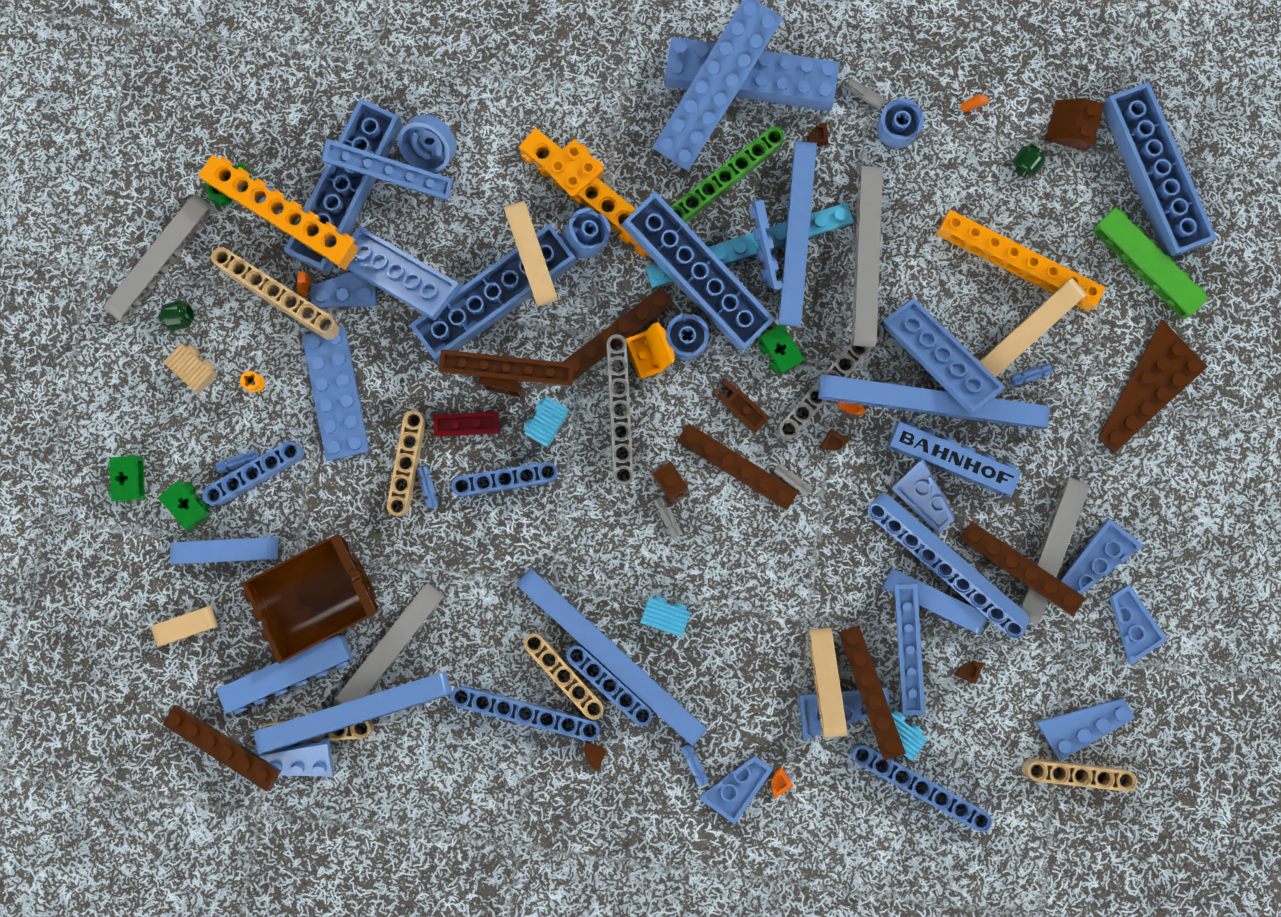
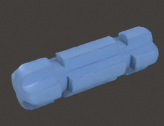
M1047 363L1010 376L1012 386H1018L1023 384V382L1027 383L1042 376H1048L1053 373L1051 364Z
M251 450L246 452V454H240L228 458L226 461L217 462L215 464L218 473L222 474L228 472L229 469L234 470L258 458L259 455L257 451Z
M427 466L419 467L416 469V472L421 479L419 482L423 495L426 497V506L428 508L437 507L439 502L437 497H435L436 492L432 479L429 477V468Z
M689 743L683 745L681 751L683 756H686V762L692 775L695 776L697 785L700 787L707 784L708 778L703 773L704 770L697 755L694 754L693 746Z

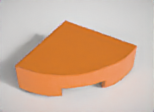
M977 94L962 103L960 107L963 112H969L988 104L989 99L985 95Z
M301 271L298 272L297 293L299 296L306 297L308 296L312 278L306 272Z
M837 402L838 406L844 412H848V414L861 415L866 413L863 405Z
M779 767L771 780V791L774 798L793 787L782 767Z

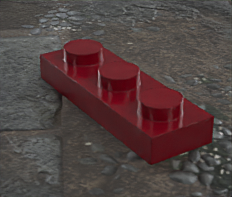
M498 411L433 415L434 437L500 434Z

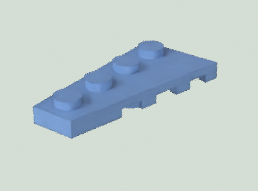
M882 687L889 706L887 687ZM859 690L841 691L846 725L868 718ZM816 693L798 695L803 740H807L822 734Z
M1119 698L1085 709L1039 720L1035 723L1057 761L1060 762L1135 719V716L1125 699Z

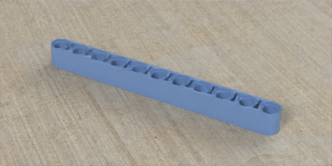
M832 375L820 376L818 398L823 400L1027 428L1036 426L1039 429H1048L1050 407L1046 405L994 398L975 414L971 415L946 391Z
M530 567L516 583L524 593L689 744L694 746L708 730L687 709L685 710L675 698L669 695L663 687L651 679L640 666L636 665L628 655L616 647V644L606 635L604 636L582 613L569 604L558 591L556 592L535 570Z

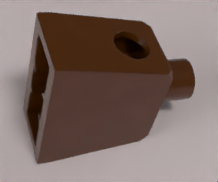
M666 460L649 471L671 505H674L690 494L688 486L671 461Z

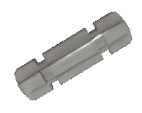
M778 464L773 473L779 478L782 477V480L793 489H798L799 493L804 497L808 496L812 491V487L807 483L804 484L803 480L790 470L787 471L784 465Z
M665 497L656 499L654 503L657 509L660 510L659 513L666 528H669L670 536L675 538L681 535L682 531L679 525H676L677 521L670 507H667L668 503Z

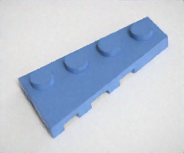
M764 200L751 201L752 206H749V213L751 219L755 221L756 228H753V235L755 241H758L759 244L757 258L759 262H762L763 270L760 271L761 280L763 283H766V286L774 290L783 288L782 281H777L775 274L779 270L778 263L774 256H771V252L774 249L773 240L766 233L770 227Z
M1110 518L1106 519L1059 580L1078 593L1083 594L1096 584L1099 579L1109 574L1112 569L1143 548L1144 545Z
M323 738L318 743L306 741L302 742L300 746H287L260 755L258 750L251 751L280 769L279 776H332L334 772L329 738Z

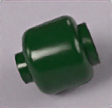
M1033 144L1022 146L1013 159V165L1016 167L1015 172L1024 178L1027 175L1035 176L1045 163V157L1043 156L1045 152Z
M180 300L164 304L159 314L160 323L170 331L188 328L194 320L192 307Z

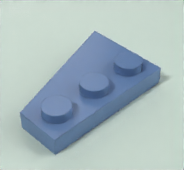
M348 272L311 286V304L318 308L377 306V286L353 272Z
M923 458L892 486L891 489L938 534L954 521L955 516Z
M1126 584L1109 596L1129 664L1135 663L1168 640L1130 584Z
M753 755L698 796V798L733 824H736L773 768Z

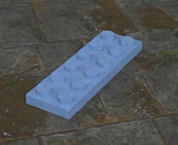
M360 226L351 235L355 239L354 244L359 248V251L346 269L434 321L461 288L456 281Z
M915 298L882 321L881 325L971 415L975 414L1004 391L1005 386Z
M344 326L339 327L338 336L331 340H327L317 333L302 335L326 461L370 452L346 328Z

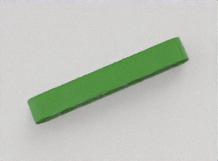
M771 127L673 204L671 208L685 223L689 222L777 152L784 140L782 129ZM774 136L778 138L779 142L773 143L769 140V137ZM758 149L762 151L763 154L760 156H756L753 154L752 151ZM742 162L746 165V168L739 169L736 163ZM726 175L730 178V181L722 182L719 177ZM710 188L714 193L706 195L703 193V190ZM694 201L698 206L689 208L686 203Z

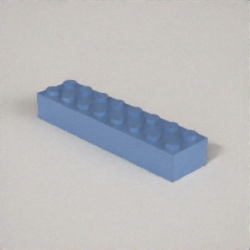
M742 0L652 148L689 171L784 18L757 0Z
M671 37L665 74V87L688 90L716 43ZM763 51L735 97L831 111L835 99L840 62Z
M1147 82L1110 96L1103 103V113L1163 253L1173 258L1205 246L1217 239L1150 83Z
M359 99L338 142L387 158L403 124L398 115L363 99ZM327 163L304 212L308 213V211L315 213L320 217L319 221L323 224L329 222L338 228L336 232L343 235L345 232L349 235L376 179ZM315 229L311 236H315L319 229ZM290 237L284 249V252L291 258L328 275L333 268V262L293 237ZM336 240L331 241L329 247H333L336 244Z
M656 191L621 224L626 232L739 351L746 349L775 320Z
M548 224L536 233L552 281L577 264L575 256L551 224ZM516 247L462 286L435 321L423 314L409 324L438 364L440 362L441 349L457 351L533 296L518 248Z

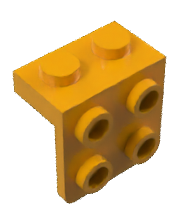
M576 139L572 140L545 165V170L570 197H575L596 177L600 180L604 177L603 164L598 159H594L590 155L588 148L584 144H580Z
M659 322L652 324L645 332L625 339L627 352L639 380L662 373L675 361L674 351L672 347H669L666 340V331Z

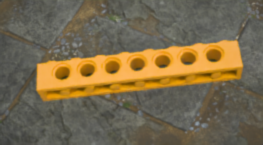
M536 127L519 146L521 158L528 164L534 163L538 167L537 171L544 177L550 176L545 170V165L562 150ZM541 152L548 153V156L546 158H538V155ZM596 177L575 197H570L577 204L581 202L587 208L594 209V212L603 214L610 224L611 231L615 229L620 233L618 236L626 244L631 242L636 247L635 251L642 257L647 255L651 259L619 223L620 219L628 218L636 209ZM555 180L553 181L558 189L564 190ZM593 191L598 195L590 199L586 196L587 193ZM605 205H612L614 207L611 212H605L602 208Z
M213 154L198 174V177L346 270L359 251V248L354 244L355 239L345 232L343 235L336 232L338 228L329 222L323 224L319 221L320 217L311 211L305 213L301 210L303 207L292 199L290 202L284 199L285 195L276 189L270 191L267 189L268 185L262 180L256 178L254 181L249 178L251 174L241 167L238 169L233 168V163L222 156L219 159ZM228 175H231L230 178L227 181H225L226 177ZM248 185L247 190L242 192L243 188ZM266 196L265 200L259 203L260 199ZM283 207L282 212L277 214V210ZM301 218L300 222L294 225L295 220ZM315 229H319L315 236H311ZM336 240V244L333 247H329L330 242Z
M949 210L944 216L935 234L1052 294L1070 278H1073L1087 292L1086 296L1076 304V306L1086 311H1090L1097 306L1106 288L952 210Z

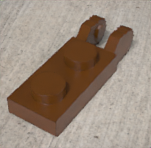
M724 378L721 381L722 385L733 394L726 398L716 388L712 393L755 434L770 417L739 388L736 389Z

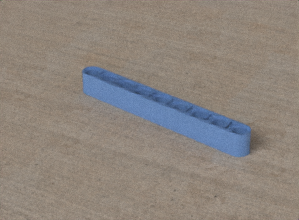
M795 141L782 273L783 288H781L778 325L801 326L817 147L815 142Z
M879 494L868 508V514L876 523L1011 638L1023 636L1030 621L1025 611L889 495Z
M447 672L435 674L257 730L253 734L258 754L278 750L451 695L452 690Z

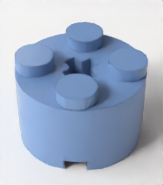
M899 98L887 104L877 121L879 140L892 148L908 147L914 142L923 127V112L921 113L914 101L906 98Z
M583 208L576 211L562 231L563 242L577 259L596 256L607 243L611 232L607 218L601 213L594 212V209Z
M680 314L670 321L666 329V340L669 347H672L675 358L683 361L694 360L705 351L709 340V331L707 324L699 316ZM683 334L686 336L690 334V341L688 339L683 340Z

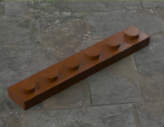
M662 287L562 362L575 365L573 381L606 357V343L609 337L615 334L621 335L625 339L632 337L674 305V302ZM616 339L610 342V346L613 350L617 349L619 346L622 345V343Z
M441 349L438 371L439 373L572 387L575 365L572 363Z
M689 423L677 440L679 444L785 510H788L798 493L797 490Z
M972 521L959 538L960 541L1072 617L1086 599V597Z
M860 626L838 632L883 760L886 761L905 755L906 752Z
M173 705L163 723L165 727L265 791H271L281 772L277 767L178 705Z

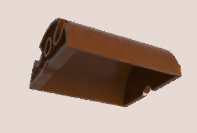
M339 534L241 583L244 588L242 590L243 596L253 607L251 612L257 622H262L264 629L261 630V634L266 642L269 641L272 648L270 653L279 664L379 612V606L374 600L377 598L361 562L355 553H350L347 541Z

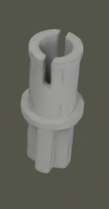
M853 78L845 86V89L859 97L861 102L865 101L877 110H880L886 98L870 90V86L867 88Z

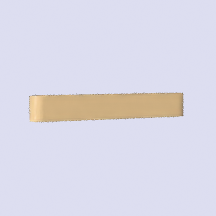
M219 247L212 252L211 260L221 272L321 337L331 340L338 336L339 327L329 314L228 249ZM224 258H227L224 263H221ZM241 269H244L241 274H238ZM262 280L260 284L254 285L256 281ZM274 291H279L276 296H271ZM296 302L295 306L288 308L290 303ZM309 313H314L311 318L306 319ZM326 324H331L328 330H323Z
M1070 278L979 362L997 377L1085 297L1087 292L1073 278Z

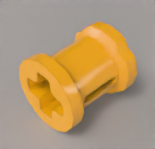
M246 371L240 377L241 386L250 392H260L265 386L264 378L253 371ZM251 379L256 382L254 385L249 382Z

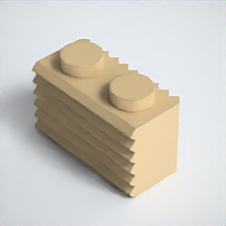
M181 343L163 363L191 387L192 390L201 393L218 375L213 370L215 366L206 358L204 360L199 358L200 352L192 345L186 346Z

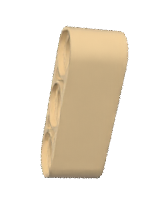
M208 606L151 626L156 646L159 648L166 646L168 643L186 639L188 636H195L206 632L208 629L218 628L219 625L213 606Z

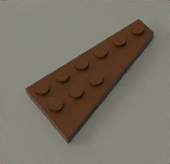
M1164 320L1159 322L1155 333L1148 342L1147 348L1139 359L1125 389L1118 398L1111 415H1109L1098 436L1112 453H1115L1208 367Z

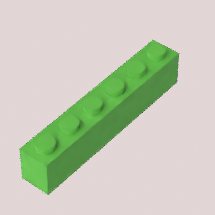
M1115 207L1091 229L1182 319L1192 316L1209 299L1204 289L1191 281L1189 275L1185 271L1180 270L1174 264L1173 259L1159 249L1157 243L1149 240L1143 234V230L1139 226L1134 225L1122 210H1118Z

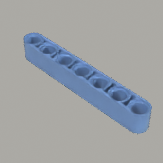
M468 686L455 688L450 697L452 704L459 708L585 741L595 740L600 732V726L596 720ZM461 690L467 694L465 702H460L457 699L458 691ZM480 696L488 699L489 704L487 707L479 706L478 698ZM500 702H507L509 704L510 711L508 713H503L499 710ZM521 708H529L532 713L531 717L528 719L523 718L520 714ZM542 714H551L553 722L551 724L543 723L541 719ZM563 720H573L574 728L571 730L565 729L562 724ZM588 724L594 725L596 733L594 735H587L584 732V726Z
M856 743L851 747L850 756L858 765L977 831L985 832L990 829L992 818L977 806L892 759L885 761L884 769L877 770L876 763L879 760H883L881 753L862 743ZM865 749L866 756L861 760L857 759V751ZM899 771L905 772V778L902 781H896V774ZM923 781L925 784L924 789L921 792H916V784ZM938 793H943L944 800L940 803H936V795ZM958 804H963V811L959 814H956V806ZM978 815H983V822L976 825L975 818Z

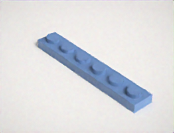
M326 139L321 162L439 199L448 200L453 182L451 178L333 140Z
M916 582L895 583L894 594L903 716L925 715L918 587Z

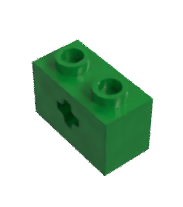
M784 325L776 326L758 339L760 351L763 355H768L771 360L769 362L771 369L774 373L778 372L780 376L802 364L805 360ZM777 347L784 349L782 355L781 353H775Z
M110 457L107 470L110 476L111 485L108 487V494L111 497V501L130 502L145 500L144 457Z
M177 480L158 499L185 530L193 531L212 515V512L209 510L211 506L202 497L199 499L195 494L196 488L190 482ZM186 500L189 501V502H188L189 508H185V506L187 505L186 502H185Z

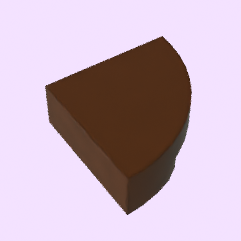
M827 122L817 125L809 134L807 142H815L817 145H828Z
M830 429L819 448L829 451L840 449L848 443L849 439Z
M965 663V665L963 664L962 667L960 666L954 675L976 684L984 663Z
M586 741L584 747L586 760L594 769L599 771L607 749Z

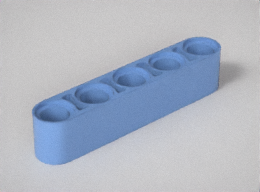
M290 441L277 446L207 486L202 494L203 500L207 504L221 506L299 462L304 456L303 448L301 445ZM291 447H295L296 454L290 458L288 451ZM275 457L277 464L271 469L269 462ZM256 468L258 475L255 479H251L250 472ZM237 479L239 483L237 489L233 490L231 488L232 481ZM217 490L219 492V498L216 501H214L212 498V494L214 491Z
M551 462L537 463L459 476L452 481L451 488L455 494L467 497L552 483L558 478L559 471ZM547 467L554 469V475L551 478L543 477V470ZM524 471H531L533 474L532 479L528 482L522 481L521 475ZM504 474L511 476V482L508 485L500 483V478ZM487 477L489 479V486L481 489L479 481L481 478ZM461 481H466L468 484L465 492H459L457 489Z
M278 537L170 543V565L278 559Z
M891 569L882 588L883 590H888L894 594L895 583L916 582L920 608L932 611L933 614L945 620L948 619L964 629H969L974 634H981L988 618L978 609L902 572Z
M574 645L568 650V662L639 726H646L651 722V708L581 645ZM574 649L581 650L583 659L580 661L573 660L571 652ZM591 664H596L600 670L599 674L596 676L589 675L587 667ZM607 679L614 680L616 683L615 689L612 691L606 690L603 685L604 681ZM628 694L632 697V703L625 706L621 704L620 697ZM645 709L649 713L648 718L643 721L639 720L636 717L637 711Z

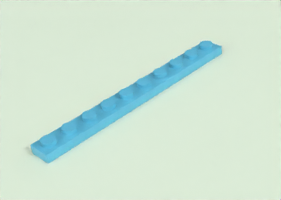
M848 203L812 213L810 217L809 238L853 224L854 220ZM787 222L772 226L766 231L767 235H770L773 240L774 249L785 246ZM753 233L708 248L724 265L757 255L759 244L758 241H755ZM658 264L645 267L652 289L674 282Z

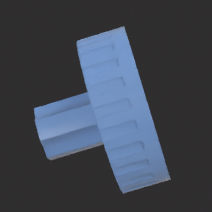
M422 114L411 118L401 129L398 136L399 150L404 159L411 166L432 173L443 170L456 153L457 145L453 132L443 121L432 115Z

